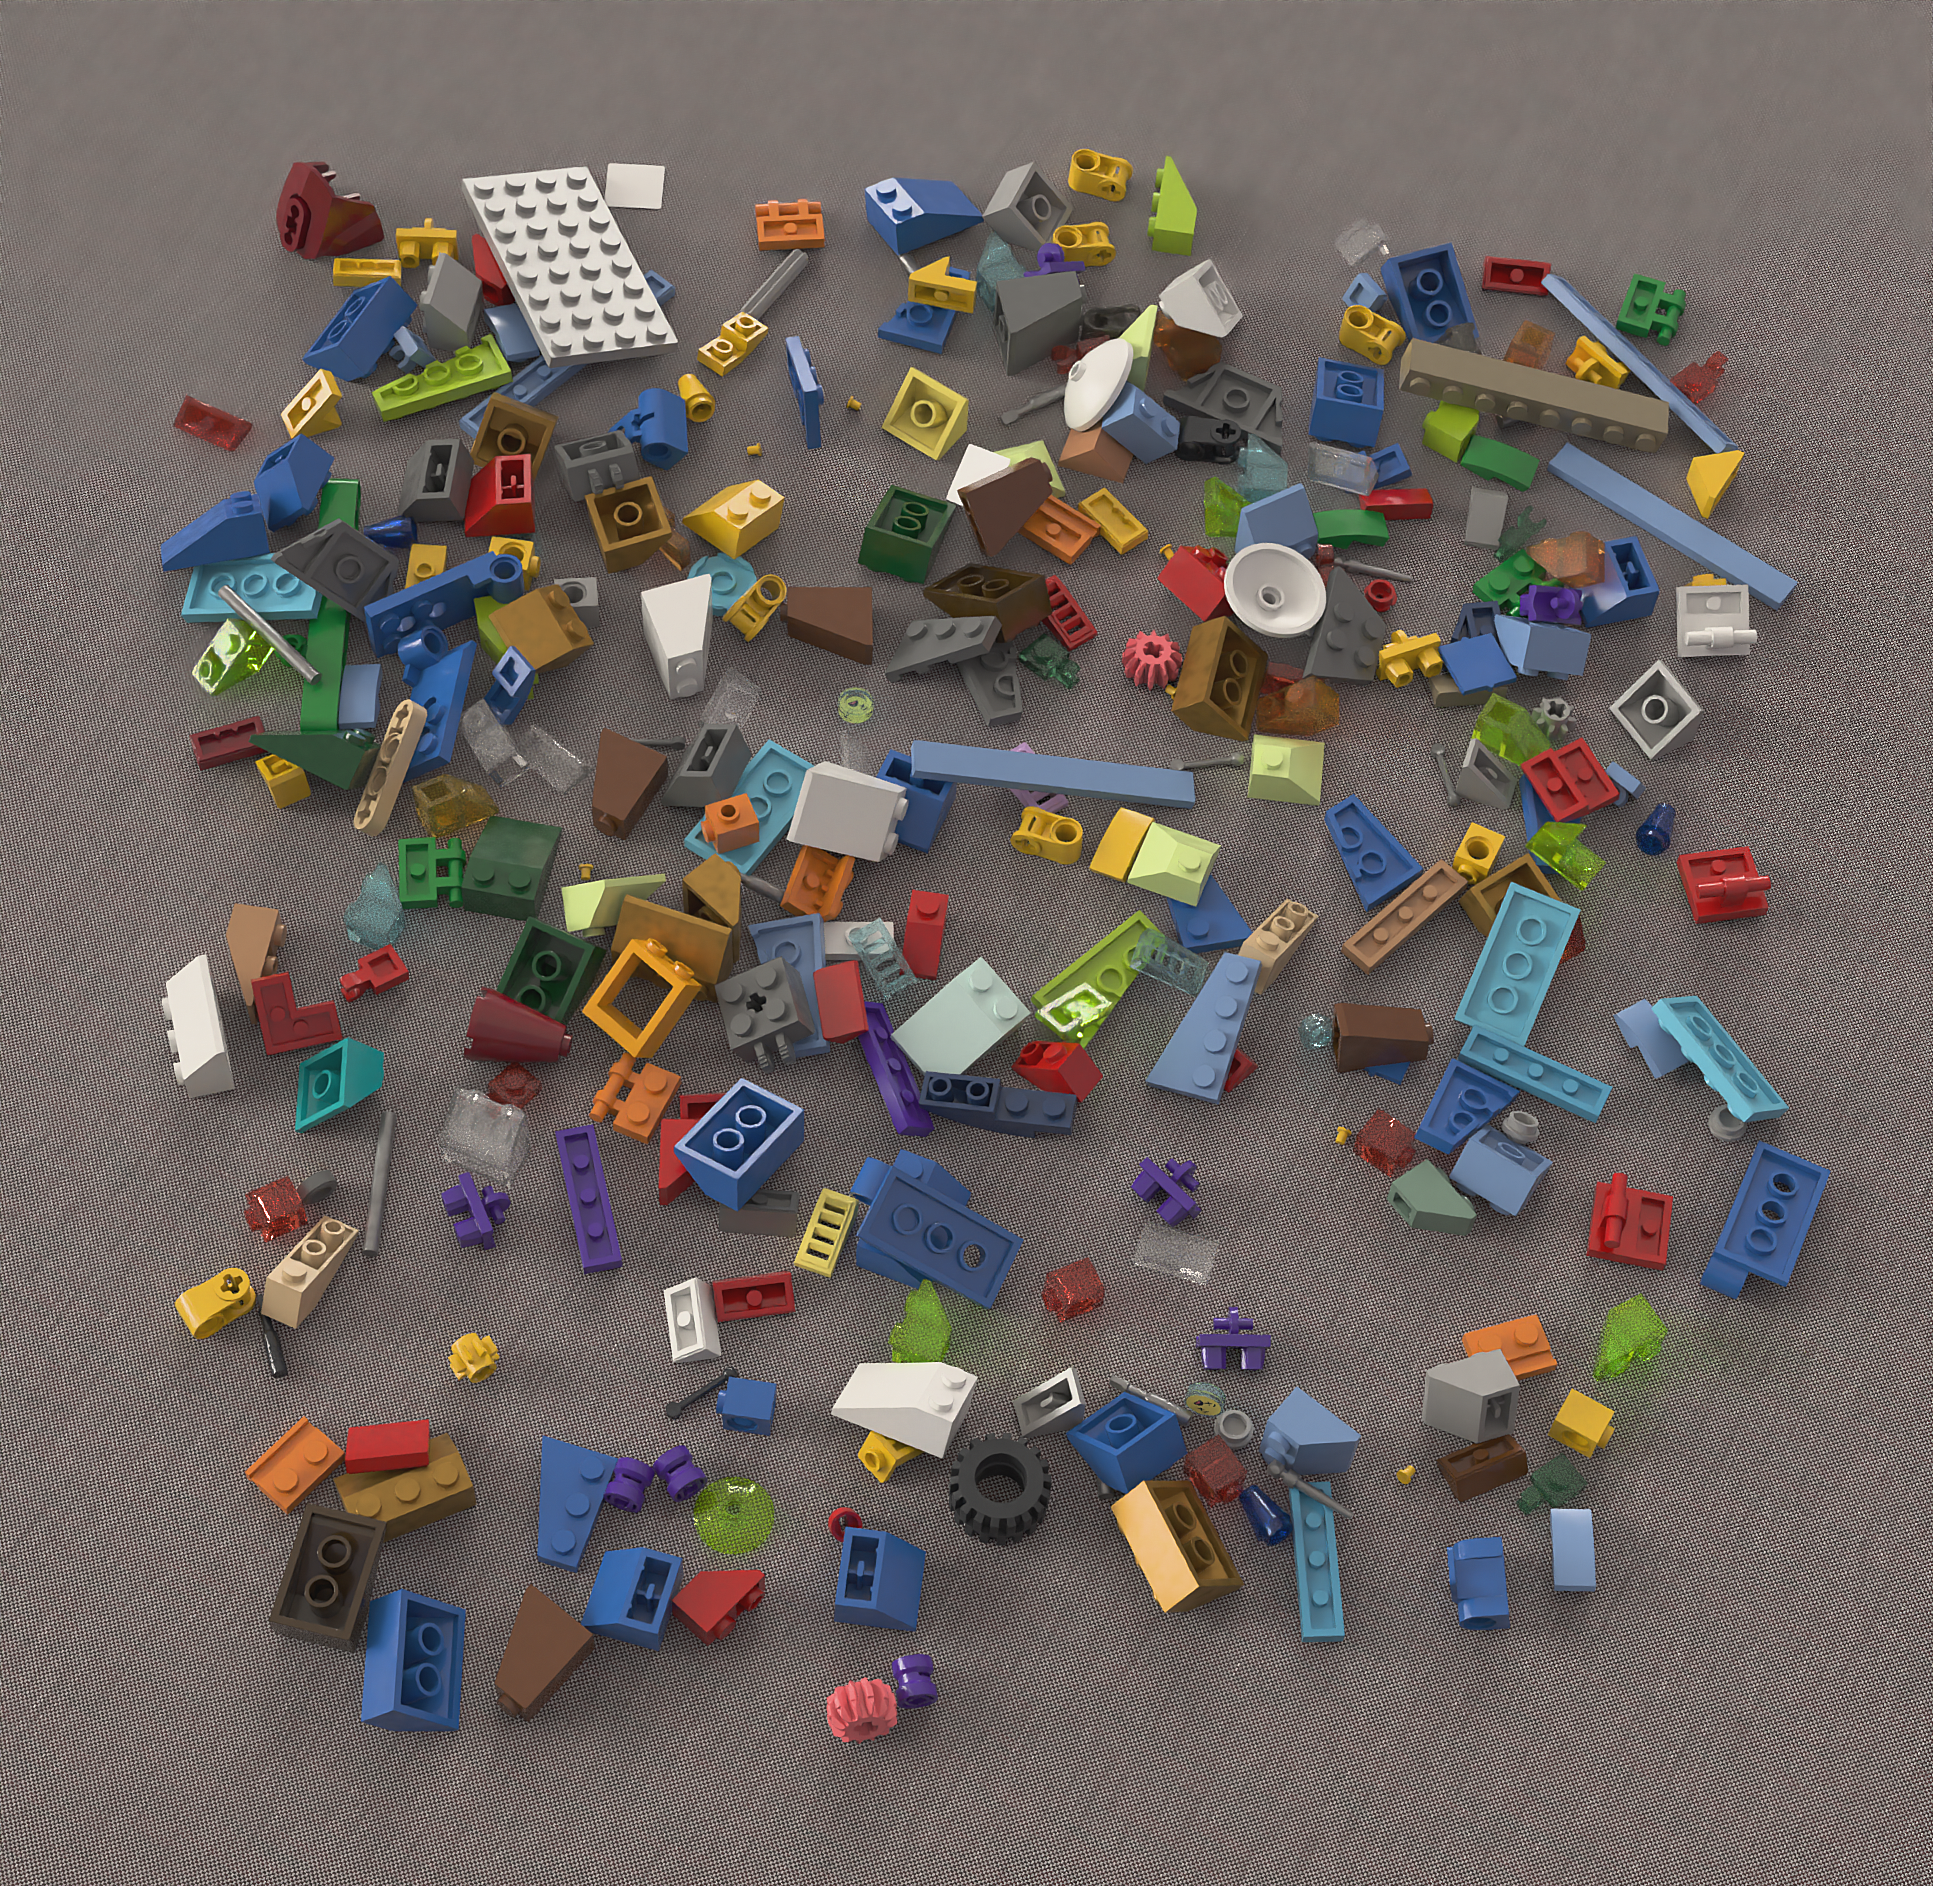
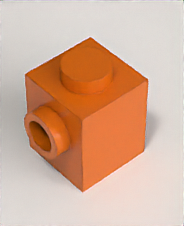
M747 793L705 805V821L701 822V828L706 842H713L717 854L759 842V821Z

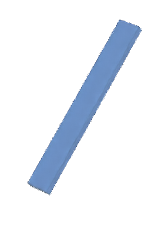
M652 269L643 275L659 306H662L675 295V287ZM541 355L514 376L513 382L503 385L495 392L534 407L587 364L549 368L543 355ZM492 395L459 420L460 428L474 439L477 436Z
M1547 274L1541 283L1662 401L1669 402V408L1717 454L1739 450L1738 446L1572 285L1563 277Z
M1568 442L1549 462L1547 471L1722 578H1726L1730 583L1734 585H1748V593L1776 611L1795 590L1797 581Z
M914 740L911 746L913 778L1192 809L1195 804L1193 772L920 740Z

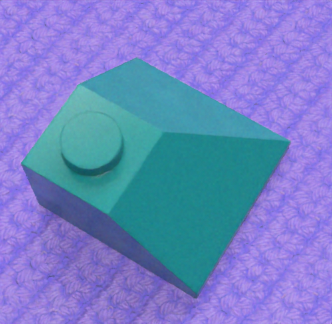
M347 1037L300 1063L295 1131L303 1133L352 1107L382 1087L384 1052Z

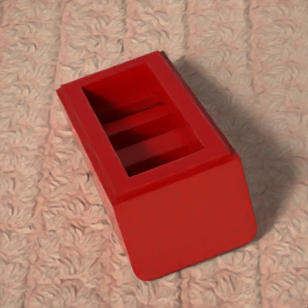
M1056 575L1046 579L1051 609L1058 605L1061 608L1052 612L1053 614L1041 621L1061 644L1071 652L1096 637L1097 630L1062 581ZM1067 616H1070V617H1071L1070 619H1068L1067 621L1063 622L1062 624L1059 622L1060 620L1066 618ZM1076 626L1081 628L1071 635L1067 633V631Z

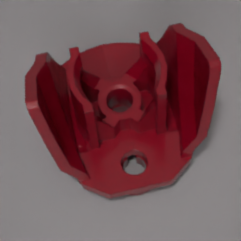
M325 161L294 162L277 206L276 222L283 247L289 252H298L304 259H316L322 256H341L381 242L385 238L381 220L373 204L368 201H360L361 195L358 192L345 196L335 195L329 184L336 177L337 173L334 171L328 172L329 165Z

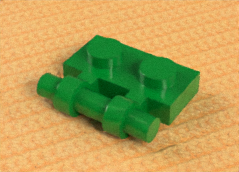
M1634 273L1615 328L1647 338L1649 330L1652 329L1658 332L1657 342L1660 345H1669L1671 338L1675 337L1679 328L1678 317L1683 315L1686 307L1685 291L1676 289L1672 295L1665 293L1663 290L1666 282ZM1657 308L1664 309L1666 312L1665 316L1656 314Z
M1522 548L1477 581L1473 586L1472 592L1483 602L1498 601L1500 611L1505 607L1510 609L1506 616L1529 618V616L1520 615V596L1529 591V586L1541 585L1564 588V583L1559 577H1554L1549 582L1542 581L1545 578L1547 569Z
M435 837L398 839L399 903L401 909L438 907V895L441 894L449 896L450 907L460 908L463 906L461 886L464 879L463 867L466 865V852L462 850L461 839H449L447 842L448 849H437ZM437 866H446L448 868V877H437Z

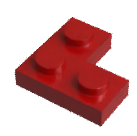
M289 972L251 979L267 1055L342 1039L334 1000L296 1008Z

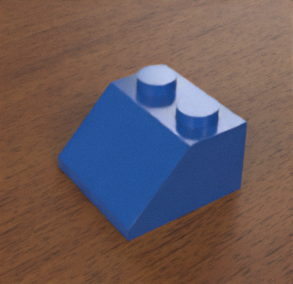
M1123 1392L1066 1433L1070 1443L1099 1479L1107 1486L1124 1494L1129 1493L1141 1482L1150 1481L1162 1471L1171 1468L1176 1461L1187 1454L1176 1414L1127 1392Z

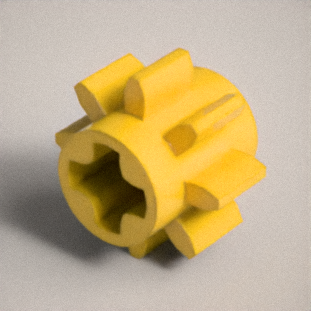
M469 1333L459 1338L451 1347L453 1355L448 1357L451 1362L450 1367L458 1380L468 1376L472 1383L483 1381L491 1376L497 1368L494 1361L500 1358L497 1354L499 1350L488 1335L480 1340L476 1333Z

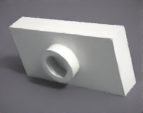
M893 922L824 923L826 960H894Z

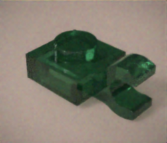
M1532 505L1526 507L1518 516V529L1516 530L1511 526L1497 540L1502 546L1493 556L1501 564L1509 559L1528 538L1537 534L1546 525L1547 520L1545 518L1539 523H1533L1529 519V514L1534 509Z
M1045 633L1020 652L1019 662L1044 681L1053 675L1068 689H1071L1080 682V678L1075 675L1080 671V666L1069 659V652Z
M1561 1453L1532 1473L1529 1480L1533 1485L1520 1494L1522 1498L1516 1501V1505L1525 1516L1546 1501L1553 1509H1557L1585 1490L1588 1482L1566 1456Z

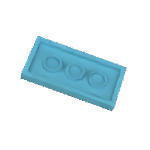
M275 553L262 554L194 566L181 615L187 623L244 621L218 596L220 588L224 585H229L264 620L315 619L318 615L322 594L274 563L271 558Z
M769 739L746 766L732 797L747 793L759 821V842L717 854L713 842L707 843L701 828V822L705 821L704 815L684 839L685 847L706 860L716 853L725 862H732L739 872L748 876L751 875L789 830L806 770L814 767V765Z
M1511 882L1454 1020L1472 1028L1475 1024L1524 1047L1581 910Z
M1698 996L1662 998L1651 1008L1659 1018L1658 1023L1661 1028L1668 1034L1673 1035L1682 1046L1681 1051L1689 1061L1696 1063L1705 1074L1704 1080L1723 1096L1728 1103L1729 1111L1734 1117L1742 1120L1744 1123L1780 1118L1789 1109L1787 1104Z

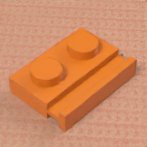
M1050 495L1018 530V533L1069 565H1072L1091 544V540L1100 534L1101 525Z
M1537 1314L1468 1332L1462 1338L1468 1357L1479 1352L1487 1353L1501 1349L1517 1381L1555 1371L1557 1367V1361L1552 1357L1551 1347Z
M303 1416L245 1471L248 1480L254 1482L259 1487V1490L288 1515L345 1460L346 1455L341 1448Z

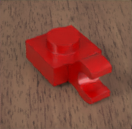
M389 944L358 959L359 970L348 973L339 979L343 986L340 992L347 1002L357 1000L370 987L378 995L409 980V971L392 945Z

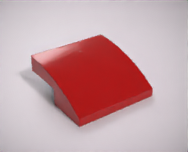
M1583 737L1555 752L1550 748L1520 764V768L1557 824L1580 818L1619 800L1620 793Z

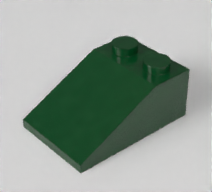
M891 485L865 528L857 563L867 566L868 569L874 572H886L899 576L902 580L909 583L918 582L924 584L932 570L954 515L956 505Z
M355 728L354 732L351 730L268 731L253 734L248 741L345 790L366 785L381 748L380 744L374 742L376 738L374 735L359 728Z
M491 815L469 858L462 882L461 892L464 911L526 922L529 916L538 919L560 842L562 827Z
M529 916L496 991L567 1025L591 987L607 950L543 920Z

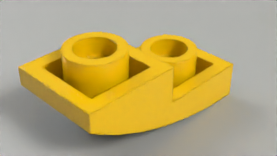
M741 312L722 325L719 337L699 349L697 360L723 377L739 365L767 335L769 328L752 316Z
M1121 807L1106 830L1089 869L1094 873L1125 883L1136 855L1140 852L1152 822H1155V819Z

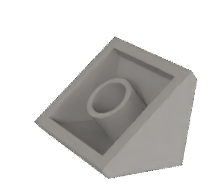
M1658 660L1609 708L1651 760H1655L1694 740L1704 714V710L1662 660Z

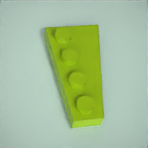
M490 333L482 337V344L472 349L466 345L456 350V357L444 363L436 360L426 365L424 372L417 376L409 373L373 391L374 403L383 422L399 419L411 413L431 409L440 404L463 399L469 395L489 389H496L501 385L513 382L512 372L492 334Z
M1138 910L1037 991L1030 1001L1069 1043H1080L1083 1049H1085L1158 948L1164 935L1141 910Z

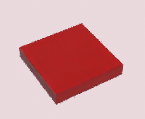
M429 1419L348 1428L345 1456L347 1474L429 1465L431 1434Z

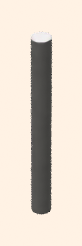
M224 585L220 588L218 596L311 685H315L320 681L322 674L229 585Z
M385 1111L381 1114L362 1253L370 1257L377 1256L379 1251L397 1115L390 1111Z

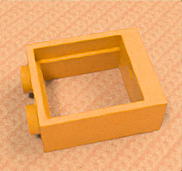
M651 938L648 940L631 939L582 1010L587 1017L635 1058H652L702 987L701 984L692 978L694 972L688 966L679 961H672L665 955L667 949L661 943ZM641 960L673 986L643 1031L612 1005V1002Z

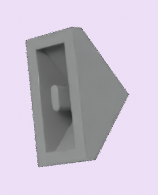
M1472 487L1464 545L1498 550L1508 502L1506 492Z
M1477 738L1471 739L1455 793L1461 798L1503 810L1508 809L1517 779Z
M1070 1367L1013 1400L1022 1437L1029 1438L1069 1430L1081 1423L1084 1418L1086 1404L1076 1368Z

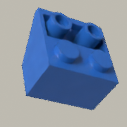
M302 433L267 455L254 480V486L257 494H259L267 528L273 533L285 525L290 527L301 515H309L318 503L316 495L319 489L326 485L332 474L329 469L335 458Z
M1637 536L1603 542L1569 565L1563 572L1570 589L1582 590L1580 601H1582L1583 607L1579 612L1586 628L1651 616L1660 592Z
M890 749L876 778L907 788L904 799L909 800L906 814L902 821H897L894 833L899 835L898 843L928 854L956 798L957 782L913 778L911 757Z
M845 1527L835 1599L834 1622L916 1632L926 1551L885 1531Z
M644 1547L605 1551L581 1625L591 1633L659 1651L672 1613L671 1600L678 1594L684 1576L682 1558Z

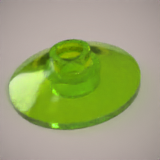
M743 1477L719 1479L708 1485L701 1492L695 1503L693 1513L695 1529L707 1546L720 1553L743 1554L752 1551L767 1539L773 1528V1502L766 1490L750 1479ZM730 1505H738L741 1511L736 1515H731L726 1509Z

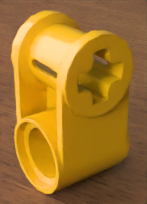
M1080 149L1072 155L1068 183L1077 192L1091 194L1116 202L1125 197V185L1132 177L1133 167L1123 158L1111 157L1090 149ZM1117 167L1120 168L1118 174L1115 173ZM1113 185L1115 186L1114 192L1111 191Z
M1103 222L1073 226L1064 225L1058 227L1053 234L1052 243L1062 247L1065 257L1064 262L1084 261L1085 267L1103 266L1110 263L1116 256L1115 247L1109 243L1108 226Z
M1353 305L1346 309L1339 331V340L1342 345L1362 354L1379 365L1388 364L1392 359L1393 350L1401 346L1406 339L1405 331L1400 325L1381 317L1362 305Z
M764 575L729 608L722 617V620L724 622L730 621L745 635L744 640L749 642L763 628L770 615L786 597L787 589L785 583L776 575ZM761 587L769 590L772 601L762 596Z
M1028 806L1023 809L1021 814L1022 823L1019 830L1015 831L1010 839L1014 848L1022 853L1043 857L1059 864L1068 865L1078 861L1082 853L1083 837L1082 826L1078 821L1047 812L1039 807Z
M228 1268L201 1285L181 1294L175 1302V1308L193 1337L204 1339L212 1336L222 1327L240 1316L250 1312L256 1304V1294L250 1286L248 1275L243 1270ZM227 1279H230L231 1284L228 1285ZM240 1300H243V1305H240Z

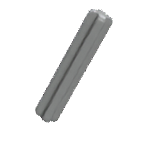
M799 249L793 250L741 308V311L758 320L808 264L807 254Z

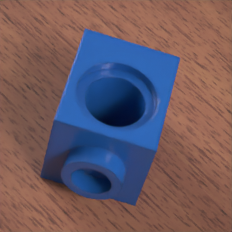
M729 1377L727 1391L719 1390L716 1414H722L723 1429L770 1436L777 1401V1384Z

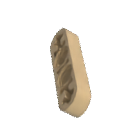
M404 700L396 708L355 813V828L372 837L380 834L389 820L426 722L427 710L412 700Z

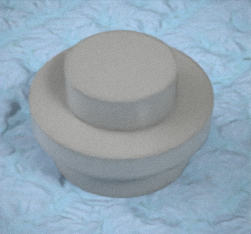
M1723 1105L1712 1111L1708 1120V1126L1716 1138L1732 1142L1744 1135L1747 1122L1744 1123L1742 1120L1734 1117L1727 1105Z
M1512 1111L1509 1117L1505 1118L1502 1122L1501 1127L1506 1133L1507 1138L1515 1143L1526 1144L1533 1142L1539 1136V1122L1528 1113Z
M1228 1410L1217 1417L1213 1431L1216 1440L1222 1446L1229 1449H1240L1251 1441L1254 1427L1251 1419L1244 1412Z

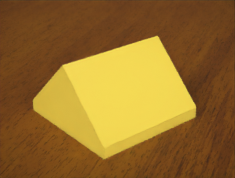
M911 367L881 428L931 458L940 460L967 431L969 400L916 368Z

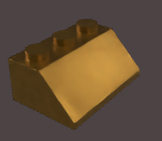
M1226 616L1193 626L1171 712L1193 731L1242 742L1248 740L1268 654Z
M626 894L611 947L612 967L631 939H654L667 949L665 955L672 961H679L694 972L692 978L702 985L694 999L700 1001L709 1000L717 1003L718 997L714 985L726 981L733 968L732 929ZM641 960L630 976L631 978L639 977L652 981L653 984L663 989L673 988L668 981L643 960Z
M448 1433L430 1439L429 1465L358 1474L346 1473L333 1479L346 1512L387 1522L384 1542L477 1505L473 1484L459 1451Z
M1190 1480L1143 1481L1111 1506L1117 1519V1527L1129 1542L1135 1554V1562L1144 1572L1153 1589V1597L1157 1604L1162 1607L1164 1613L1188 1612L1244 1586Z

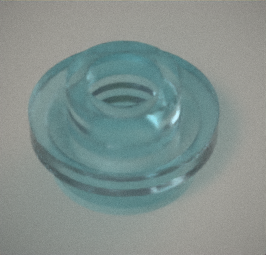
M1319 1013L1305 1018L1298 1028L1301 1043L1307 1049L1325 1046L1332 1038V1020Z

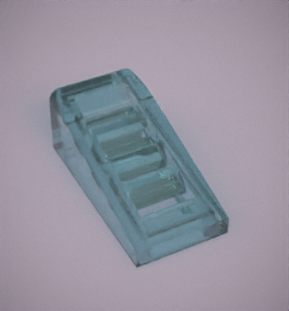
M881 918L848 935L849 940L885 1001L917 983L915 975ZM879 931L882 937L863 948L860 941ZM887 944L888 951L870 960L867 954ZM894 956L896 963L878 973L875 966ZM899 969L902 970L903 976L885 985L882 979Z
M1148 928L1140 934L1129 967L1196 997L1201 988L1209 962L1164 934ZM1152 949L1158 950L1155 960L1150 957ZM1165 954L1170 956L1167 967L1162 964ZM1177 960L1183 962L1179 974L1174 972ZM1190 965L1196 968L1192 981L1186 979Z

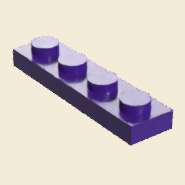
M864 1001L869 1030L859 1035L858 1038L879 1086V1091L891 1115L892 1123L898 1135L926 1137L935 1128L928 1111L919 1108L921 1094L903 1051L890 1038L891 1034L894 1033V1029L883 1003Z
M591 1124L555 1131L584 1274L623 1267L594 1126Z

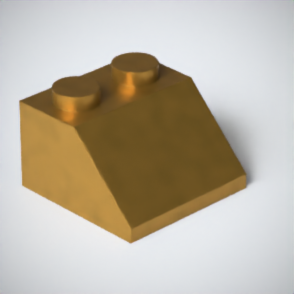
M494 392L489 399L470 452L474 465L483 468L495 456L530 454L535 482L559 417Z
M652 476L626 483L624 488L616 489L612 487L603 490V493L595 495V493L585 495L589 519L608 574L642 565L672 537V531Z
M559 584L537 588L489 615L491 622L506 647L515 646L536 670L535 674L566 667L594 645L588 634L587 627L577 616L570 604L569 597Z
M715 853L682 879L684 913L731 928L733 963L735 964L740 960L742 918L741 874L732 862H725Z
M1529 853L1470 888L1458 901L1477 930L1486 937L1489 936L1511 882L1562 902Z

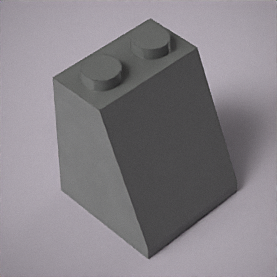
M1076 271L996 281L993 326L1007 376H1013L1078 341L1079 326H1084L1082 304H1086L1087 296L1085 285L1079 284Z

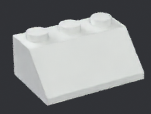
M1211 259L1204 261L1177 277L1159 295L1162 300L1159 302V305L1167 319L1170 320L1172 318L1178 326L1222 338L1226 336L1243 317Z
M206 954L200 955L166 982L168 997L161 999L166 1021L173 1020L174 1030H169L167 1033L172 1053L179 1052L180 1062L173 1063L178 1086L185 1084L189 1098L235 1089L215 985Z

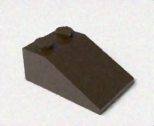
M969 563L922 590L923 596L952 618L996 616L1002 627L995 642L1001 644L1015 640L1016 635L1026 629L1037 627L1041 620L1053 614L1045 575Z
M307 1503L269 1618V1623L275 1634L355 1653L369 1610L387 1522Z

